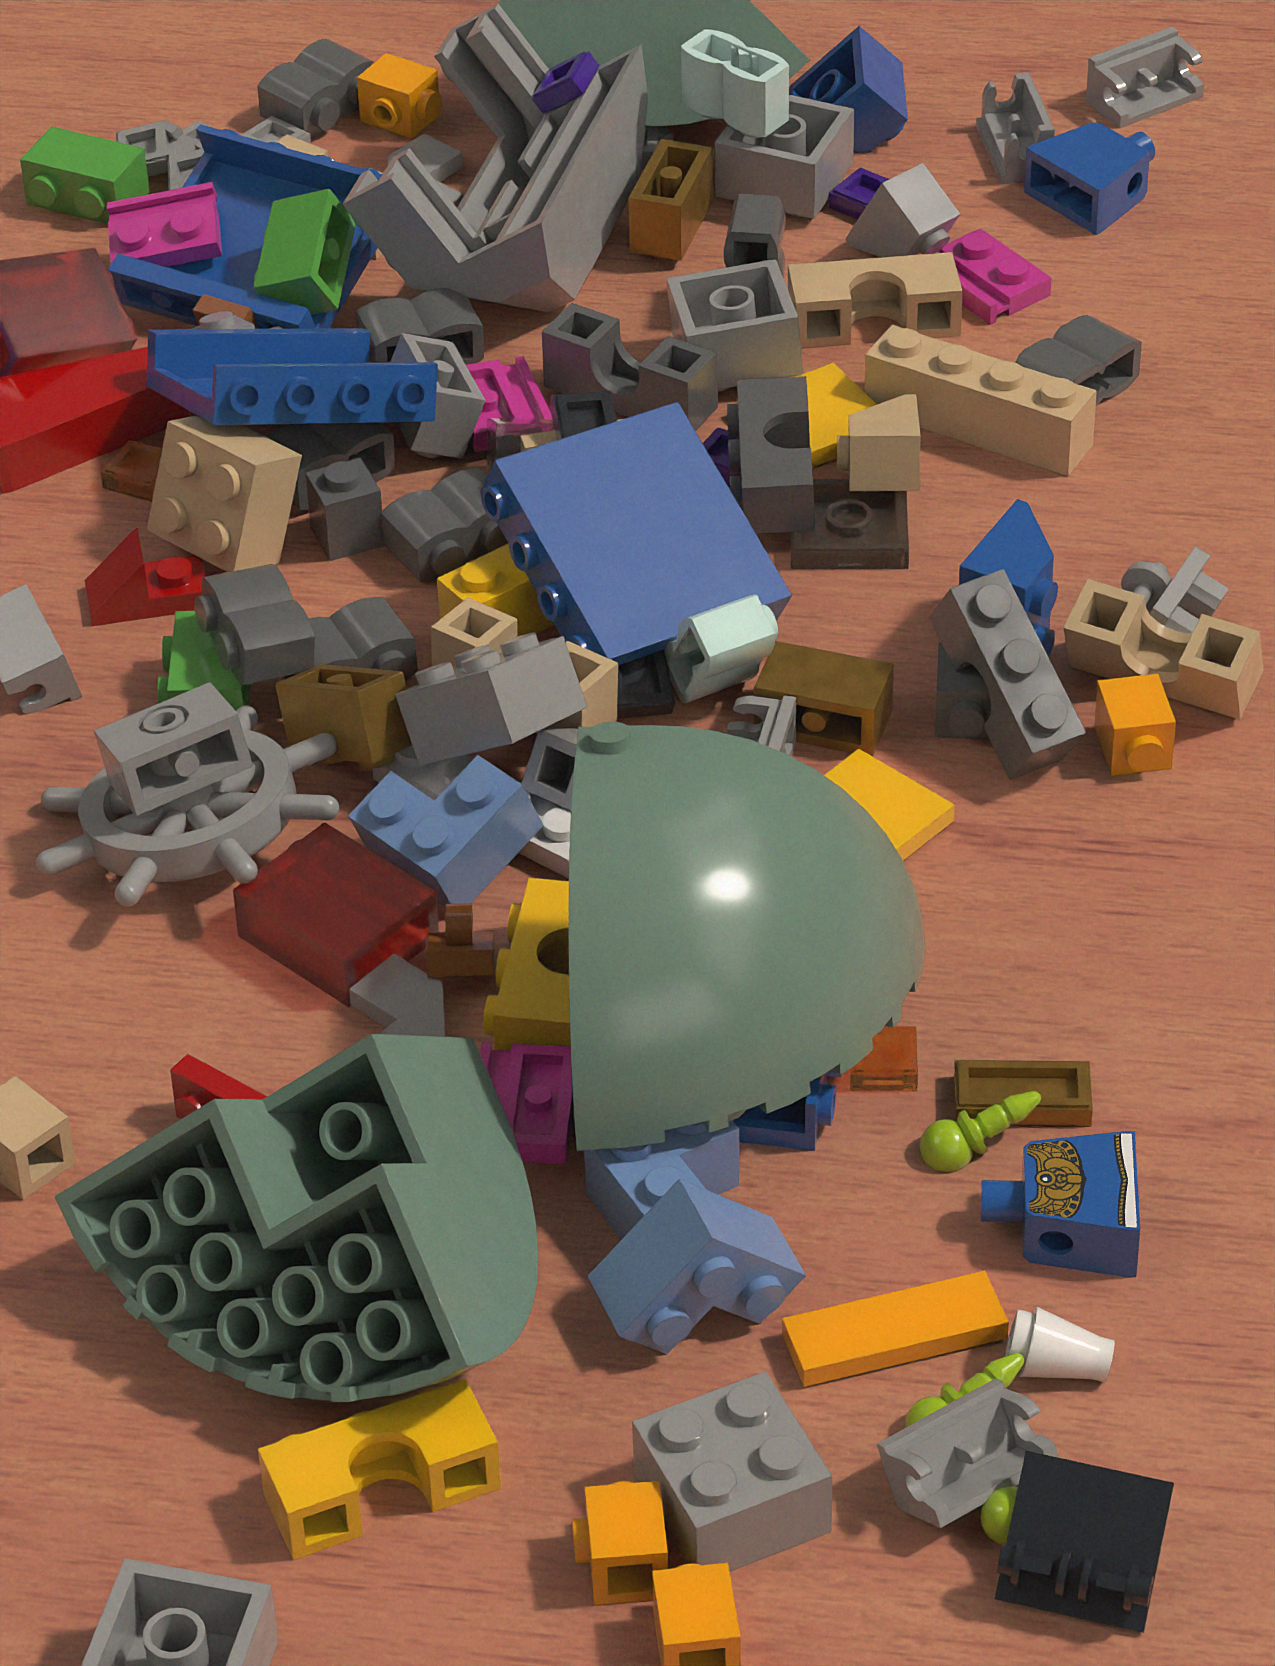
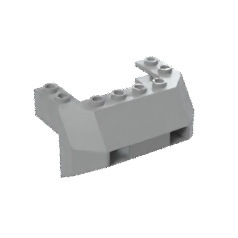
M497 3L451 28L434 55L446 77L456 84L473 106L478 118L485 122L498 138L459 206L456 207L410 148L393 156L379 181L370 169L361 173L343 205L351 214L356 225L365 231L382 252L390 267L399 273L410 288L423 291L448 288L466 296L469 300L549 313L576 299L640 178L648 106V90L642 44L601 64L584 94L543 114L532 99L547 73L548 67Z

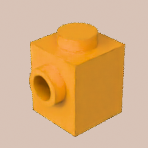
M385 53L357 77L360 122L412 139L440 115L442 96L439 93L437 69Z
M620 1481L610 1485L585 1487L586 1517L572 1518L575 1564L590 1563L594 1605L653 1601L652 1571L668 1569V1551L660 1481L637 1483Z

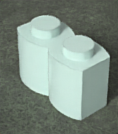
M704 29L681 45L682 102L688 108L708 119H724L732 128L753 138L766 137L789 121V65L783 58L766 50L746 47L736 37L716 30Z
M757 595L746 596L687 617L681 621L678 627L677 640L669 642L664 652L670 680L682 703L691 702L755 678L759 671L760 662L772 653L775 640L778 638V625L775 616L767 605H761Z

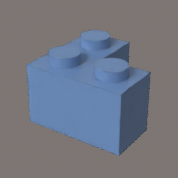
M479 755L467 765L435 800L390 771L348 815L372 857L445 908L446 904L472 903L544 826L523 785Z
M731 1120L728 1121L729 1127L709 1133L704 1122L664 1130L665 1142L627 1148L584 1150L586 1195L622 1240L678 1179L718 1195L739 1186V1128Z
M678 1179L588 1275L618 1335L665 1354H668L682 1341L713 1306L761 1324L806 1277L805 1272L773 1217L682 1179Z

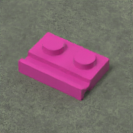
M209 182L107 202L110 263L112 264L118 253L164 267L222 256L220 221L216 203L218 202V197L213 183Z
M981 228L946 244L939 250V253H953L962 287V305L989 325L995 323L996 316L1002 312L1009 316L1051 296L1052 278Z
M524 356L515 357V364L502 366L499 360L466 365L486 400L470 439L474 452L502 450L509 446L521 445L520 436L554 430L553 423L535 421L537 419H552V415ZM491 418H505L506 421L512 423H497Z
M481 1042L480 1056L513 1131L522 1162L566 1164L573 1116L571 1046L511 1044L510 1051L492 1050V1043Z

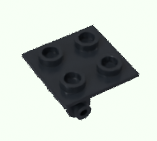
M1026 1451L1006 1544L1003 1543L998 1560L997 1574L1000 1575L994 1599L1144 1633L1174 1483Z

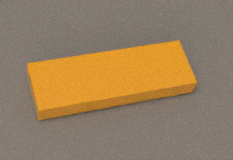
M985 1270L782 1318V1335L803 1387L1008 1339L1009 1321Z

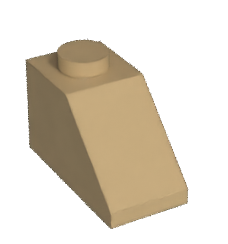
M904 394L848 415V435H837V471H848L849 491H920L921 435L916 394Z

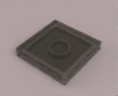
M813 479L815 531L790 532L791 569H909L907 491H849V479Z

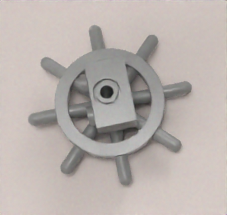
M210 682L96 729L94 734L105 767L90 781L86 788L49 787L41 796V803L48 811L78 813L84 834L41 852L36 859V867L41 874L51 876L94 858L108 871L123 877L117 885L114 895L116 901L126 907L135 905L151 882L190 880L227 869L236 881L249 883L255 879L258 872L257 865L251 856L269 845L283 831L289 820L329 821L337 816L339 804L334 797L330 795L297 794L292 775L295 771L332 756L337 750L336 739L330 733H320L282 749L277 742L268 736L252 731L258 722V714L252 707L242 706L235 711ZM260 787L256 793H246ZM120 814H130L128 816L116 820Z

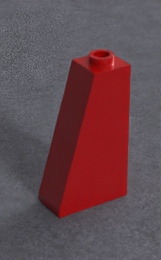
M148 347L1 376V494L16 491L165 430L168 421L189 417V410L146 386Z

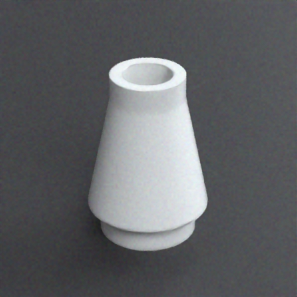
M1036 1306L1034 1313L1016 1310L1005 1356L1013 1353L1023 1355L1025 1361L1020 1369V1377L1093 1379L1106 1382L1112 1362L1115 1340L1100 1337Z

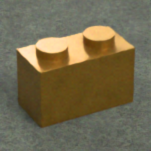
M665 139L660 140L628 198L630 252L650 255L661 260L675 259L682 261L713 202L712 147Z
M775 641L773 651L768 656L754 686V696L783 700L784 696L796 697V742L849 753L860 749L873 757L893 711L894 664ZM754 714V724L762 723L761 718Z
M319 664L275 684L289 747L320 733H330L336 739V752L332 756L319 761L318 763L320 764L354 761L358 762L361 769H374L393 763L396 760L395 753L412 746L395 694L406 690L402 671Z

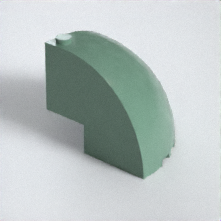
M500 0L498 2L548 69L584 51L585 53L589 51L597 63L601 65L642 44L648 90L646 125L648 126L680 125L708 120V118L691 110L682 102L681 45L704 29L727 33L742 41L746 47L766 50L780 56L789 65V79L810 61L750 0Z
M610 721L599 723L594 727H578L572 785L569 848V1002L577 1151L627 1148L665 1142L664 1130L704 1122L709 1133L729 1127L728 1121L739 1118L746 1109L759 1105L768 1114L811 1094L810 1081L830 1070L842 1075L858 1064L873 1050L872 1038L881 1032L885 1026L894 1028L902 1018L901 1004L908 992H916L924 964L925 937L923 918L917 894L905 864L887 834L871 815L840 786L799 760L755 741L718 731L684 726H627L620 722Z
M370 1034L262 1100L214 1099L54 1196L74 1239L95 1272L104 1271L127 1299L123 1307L136 1320H148L162 1335L169 1339L167 1346L189 1362L209 1372L218 1370L236 1380L245 1382V1387L268 1395L291 1399L303 1397L331 1400V1402H351L360 1399L397 1395L447 1381L503 1354L519 1337L527 1323L534 1303L538 1279V1241L531 1192L513 1131L473 1038Z

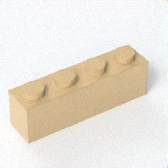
M891 325L865 354V393L876 404L904 394H916L920 428L1065 476L1070 475L1093 446L1097 390L1075 384L1065 378L1050 376L1022 367L1012 361L997 359L972 351L965 346L944 342L920 334L915 330Z

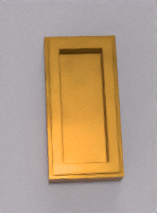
M954 1060L955 1121H957L959 1112L964 1109L970 1118L975 1119L978 1113L994 1104H1002L1003 1099L1011 1095L1037 1091L1041 1095L1040 1103L1024 1120L1017 1124L1011 1123L1010 1126H1092L1093 1107L1090 1061Z

